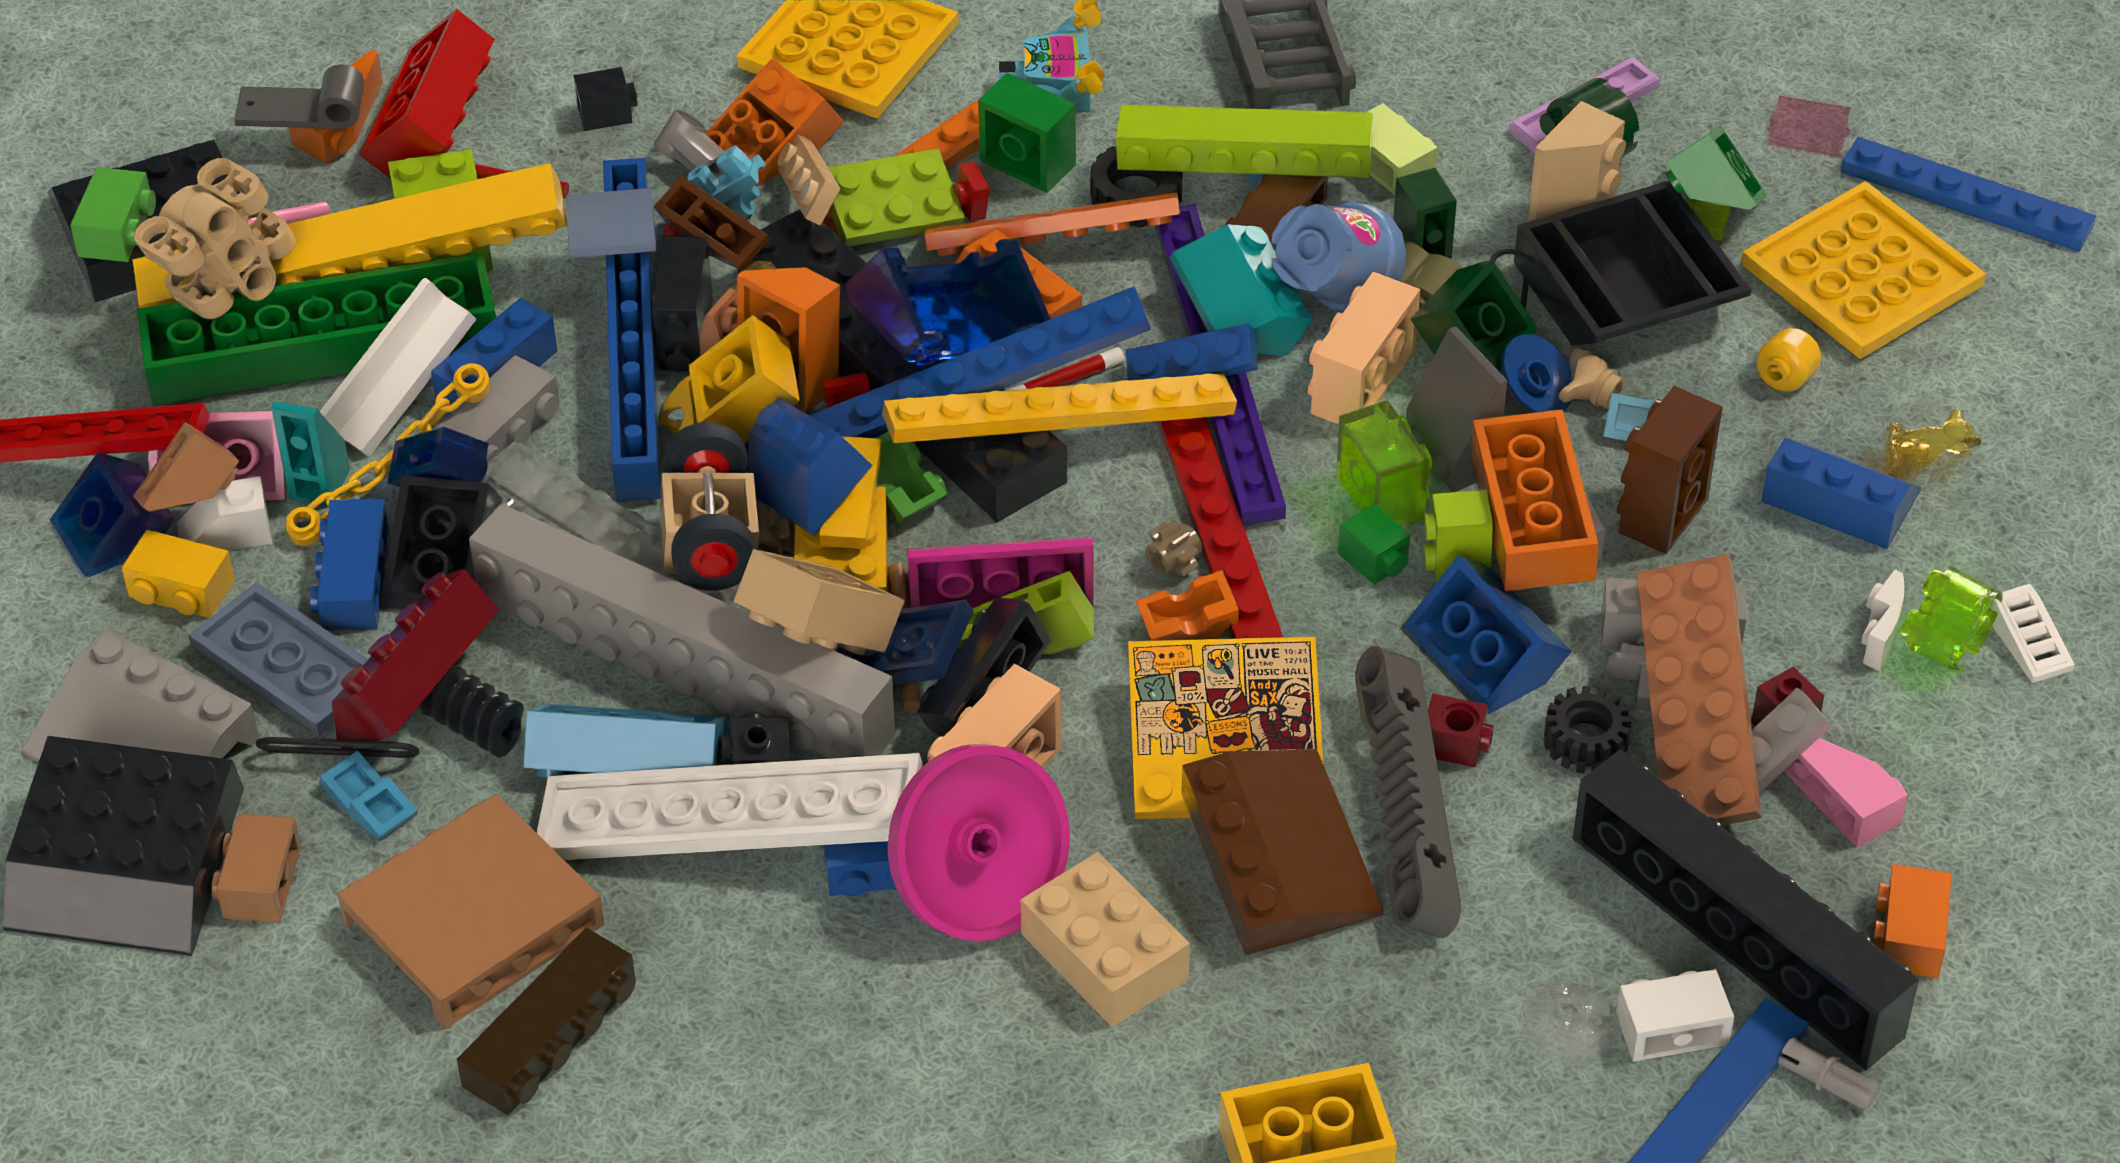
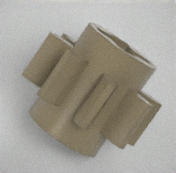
M757 508L759 527L758 550L782 555V550H791L790 520L787 518L780 519L775 509Z
M1173 520L1169 524L1164 522L1148 532L1153 543L1146 547L1145 554L1149 564L1160 575L1169 573L1173 578L1177 575L1183 577L1199 567L1194 556L1201 552L1202 544L1192 527L1187 524L1178 526L1177 522Z

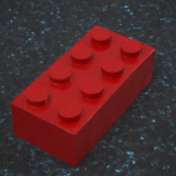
M455 9L411 45L359 155L391 179L388 165L390 161L447 153L454 143V138L451 136L453 130L460 125L467 114V111L463 108L479 87L476 79L491 61L488 53L495 39L461 11Z

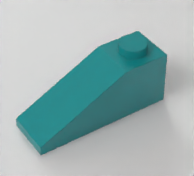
M274 401L271 410L289 499L311 503L321 494L333 492L341 487L350 471L345 440L318 409ZM324 500L320 505L327 506L326 500Z

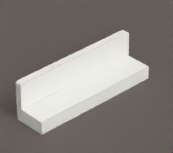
M424 278L320 410L321 414L342 436L346 443L369 457L432 378L431 371L449 356L477 319L469 311L447 298L431 281Z

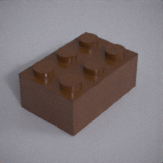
M1676 386L1671 388L1663 400H1655L1648 412L1646 422L1641 428L1637 426L1633 428L1625 444V451L1629 453V457L1621 475V483L1625 484L1616 511L1617 514L1621 515L1618 533L1664 554L1669 552L1709 498L1723 406Z

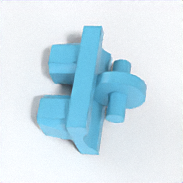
M734 145L724 151L717 159L716 165L724 175L716 178L706 164L700 165L689 173L687 179L746 219L754 213L753 200L760 196V192L755 186L759 182L758 171L764 168L766 163L759 154L749 159Z

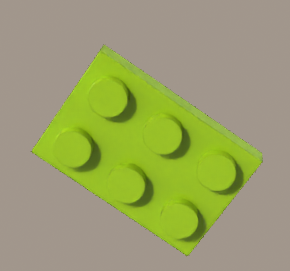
M939 149L828 167L840 187L829 210L840 239L849 247L924 234L926 229L963 224L965 216Z

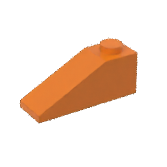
M373 49L350 65L356 68L364 78L358 121L353 126L343 129L289 127L292 145L328 164L340 154L346 153L357 141L383 82L379 55Z

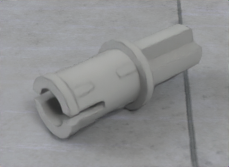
M1792 1037L1782 1050V1053L1788 1056L1779 1057L1778 1064L1780 1067L1787 1068L1815 1083L1817 1091L1822 1093L1828 1090L1861 1109H1868L1878 1094V1084L1875 1081L1841 1064L1839 1056L1832 1055L1828 1057L1800 1042L1795 1037Z

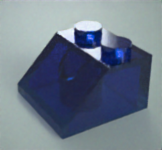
M97 452L50 518L51 523L85 577L94 576L125 563L146 530L166 534L175 520L168 508L149 512L133 497L147 477L139 463Z

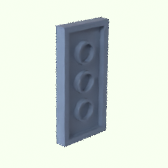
M257 582L188 634L190 645L193 649L318 737L334 725L332 701L343 689L341 681L350 671L360 665L363 666L368 658Z

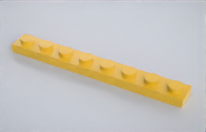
M1224 373L884 400L882 416L893 443L1234 415L1237 400Z

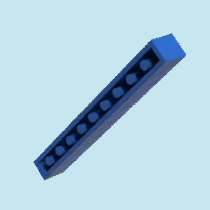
M645 158L604 160V192L648 188ZM651 252L606 255L611 457L616 502L661 499Z

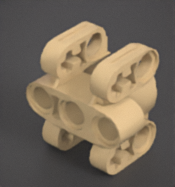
M216 158L206 163L198 172L197 184L186 186L173 194L162 207L159 216L145 220L139 225L134 234L135 241L145 256L169 271L165 279V286L172 297L181 305L206 319L222 316L231 308L234 302V295L232 293L234 290L254 301L267 297L276 283V274L270 260H277L286 256L296 243L295 235L287 222L264 208L269 196L260 179L254 173L226 158ZM228 174L220 183L211 185L219 176ZM256 218L253 223L248 225L249 219ZM165 233L161 239L149 244V241L154 236ZM178 248L180 252L174 253V251ZM194 276L187 284L177 287L185 278ZM206 291L210 296L203 297L202 295Z

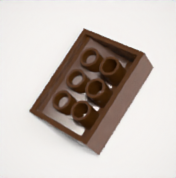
M1317 749L1233 751L1182 765L1181 794L1245 955L1285 945L1383 915L1384 910Z

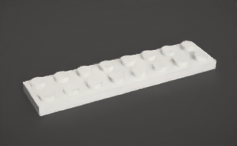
M919 753L548 776L536 833L563 860L888 841L890 823L898 799L912 777L923 767Z

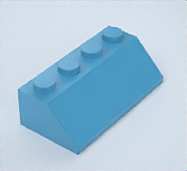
M545 703L527 710L523 768L537 769L538 777L548 778V776L565 775L566 771L591 774L721 765L719 755L720 736L727 735L730 716Z

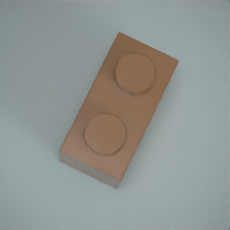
M251 814L237 815L233 832H227L224 837V864L222 870H216L212 880V897L219 900L223 918L281 922L301 849L295 818Z

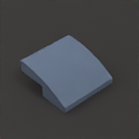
M652 188L566 195L569 258L656 251Z

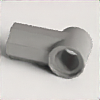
M675 109L653 143L654 147L673 161L683 164L690 172L700 165L706 164L716 178L724 175L716 165L718 157L724 150L705 134L707 128L702 122L683 110Z

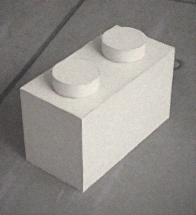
M1716 969L1702 972L1688 971L1678 976L1656 980L1641 979L1631 984L1620 986L1616 1016L1633 1062L1726 1046L1730 1042L1734 1014Z

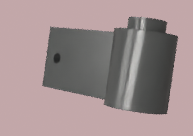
M340 64L333 65L324 72L321 89L241 86L234 119L235 126L349 128L358 121L364 87L363 75L352 66Z

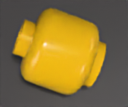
M1796 328L1780 330L1760 348L1756 357V367L1760 377L1768 386L1782 392L1799 389L1817 373L1821 364V351L1818 343L1811 335Z

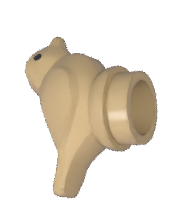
M1575 348L1569 357L1571 381L1568 386L1560 391L1559 399L1564 403L1574 399L1590 400L1594 406H1602L1609 410L1611 394H1622L1625 378L1619 376L1616 370L1608 369L1607 363L1598 356H1594L1592 351L1582 348Z

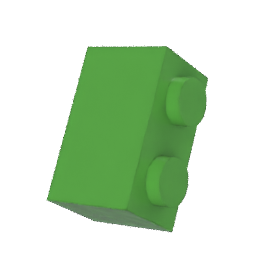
M96 167L70 225L78 257L128 262L134 246L138 245L134 238L136 229L147 219V216H152L155 210L156 196L155 192L149 188L146 172Z

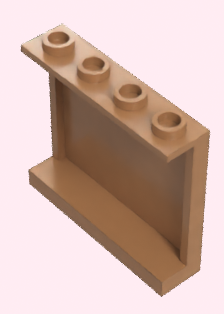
M494 794L480 804L471 806L460 817L444 827L432 831L422 841L403 853L394 855L384 865L362 879L353 881L346 889L337 894L343 923L348 927L356 922L428 996L432 1003L434 1017L445 1029L558 956L586 927L595 931L605 925L601 896L497 794Z

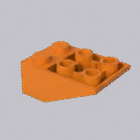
M771 58L705 134L724 151L736 145L749 159L759 154L766 165L758 171L759 182L755 185L757 187L779 174L778 169L780 166L777 164L779 155L787 143H793L797 134L811 140L816 149L819 150L842 125L844 120L825 98Z

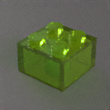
M1388 400L1339 416L1336 478L1358 510L1361 512L1374 503L1401 527L1424 520L1426 501L1429 500V489L1427 486L1428 471L1432 468V459L1426 446L1423 444L1419 445L1412 435L1407 419L1403 415H1398Z

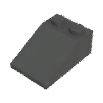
M1456 326L1448 329L1406 408L1405 429L1403 430V440L1409 451L1418 453L1428 464L1432 476L1437 481L1442 480L1452 492L1460 491L1478 482L1472 460L1473 420L1504 416L1507 380Z

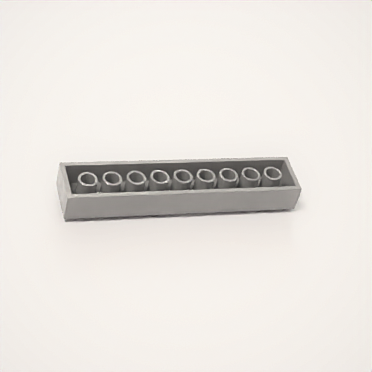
M500 504L469 538L475 579L478 586L498 609L518 616L529 626H540L557 634L566 643L580 644L595 651L598 656L606 661L615 660L633 668L637 674L646 679L655 678L672 686L683 696L692 695L710 703L723 714L732 713L741 717L745 714L757 713L764 715L766 718H788L789 740L795 746L803 750L812 749L830 759L879 756L895 737L892 676L811 640L809 644L790 639L782 634L784 630L782 627L777 625L770 627L748 618V612L504 504Z

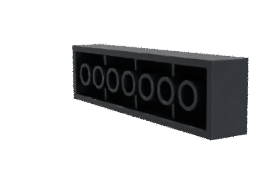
M1621 749L1580 779L1573 831L1574 841L1793 1014L1807 1021L1812 1029L1864 1070H1868L1905 1039L1919 979L1912 974L1906 965L1895 961L1873 944L1867 935L1857 932L1835 915L1828 905L1818 902L1806 893L1790 876L1780 873L1762 859L1754 848L1741 843L1728 833L1716 819L1706 816L1689 803L1681 792L1671 789L1654 776L1643 763L1635 761Z

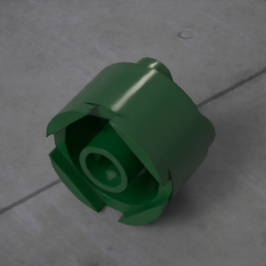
M1593 78L1553 100L1548 105L1546 113L1542 114L1539 119L1542 131L1548 135L1581 101L1625 121L1623 140L1626 141V147L1622 157L1632 152L1637 146L1638 141L1634 143L1633 141L1634 133L1639 131V121L1635 109L1625 93L1619 88L1612 91L1604 85L1608 81L1603 78Z

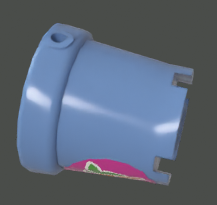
M1344 201L1335 207L1319 204L1308 207L1298 206L1291 209L1280 219L1272 234L1271 244L1276 245L1275 253L1277 259L1272 258V263L1281 280L1295 289L1310 293L1315 300L1335 312L1343 313L1354 289L1358 285L1363 286L1372 272L1397 281H1401L1404 275L1407 253L1403 234L1393 218L1374 205Z

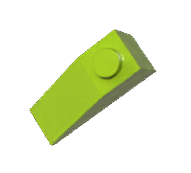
M1070 571L1000 597L1022 599L1030 603L1051 640L1042 654H1055L1068 648H1076L1086 641L1094 639V609ZM993 601L972 608L974 612L958 647H962L971 634L977 615L982 610L988 609Z

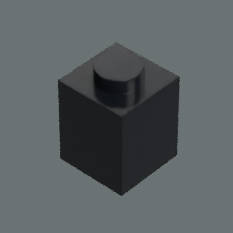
M622 67L573 75L576 102L584 131L632 123L631 107L638 106L634 82L626 83Z

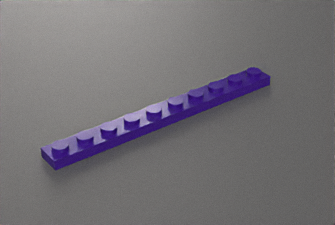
M1196 204L1179 206L1180 214L1172 215V222L1155 225L1187 336L1208 331L1169 257L1174 251L1205 236ZM1245 372L1226 376L1237 400L1234 415L1210 418L1242 523L1246 525L1286 519V504L1247 374Z

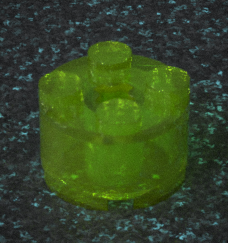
M1953 566L1948 567L1944 571L1934 568L1927 577L1922 589V593L1926 594L1925 599L1918 611L1912 609L1908 613L1901 626L1900 634L1908 637L1907 648L1956 674H1961L1965 667L1959 665V661L1966 652L1976 655L1983 646L1998 616L1997 612L1991 610L1993 600L1995 599L2002 603L2003 592Z

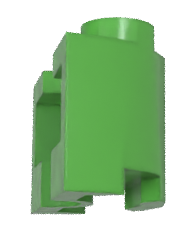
M889 432L877 437V439H882V454L876 487L886 486L887 518L893 515L896 517L897 524H900L944 500L947 496V489L943 480L937 473L925 472L920 468L918 464L922 460L921 454L914 442L893 443Z

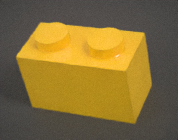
M151 530L145 531L122 566L129 597L142 604L149 605L154 603L173 608L184 615L196 614L207 618L212 617L235 581L228 550Z

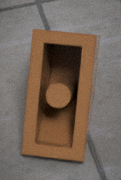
M185 422L133 497L149 512L214 498L219 489L225 490L235 478L237 473L235 466L239 460L228 449Z

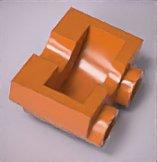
M1223 570L1192 580L1189 589L1182 594L1172 595L1164 590L1135 600L1151 641L1221 639L1220 635L1229 628L1231 623L1234 625L1238 623L1239 609Z

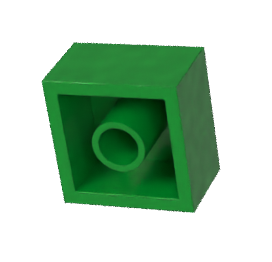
M1006 73L978 100L979 157L981 162L1046 193L1076 166V104L1009 73Z

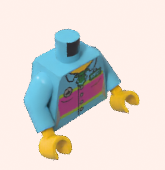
M1077 0L1073 7L1074 12L1078 15L1077 17H1069L1051 33L1044 36L1026 38L1023 41V61H999V80L1006 73H1009L1076 104V111H1090V94L1095 95L1101 91L1103 87L1101 80L1105 77V73L1096 61L1089 62L1088 30H1084L1083 26H1097L1101 22L1102 15L1098 10V3L1095 0Z

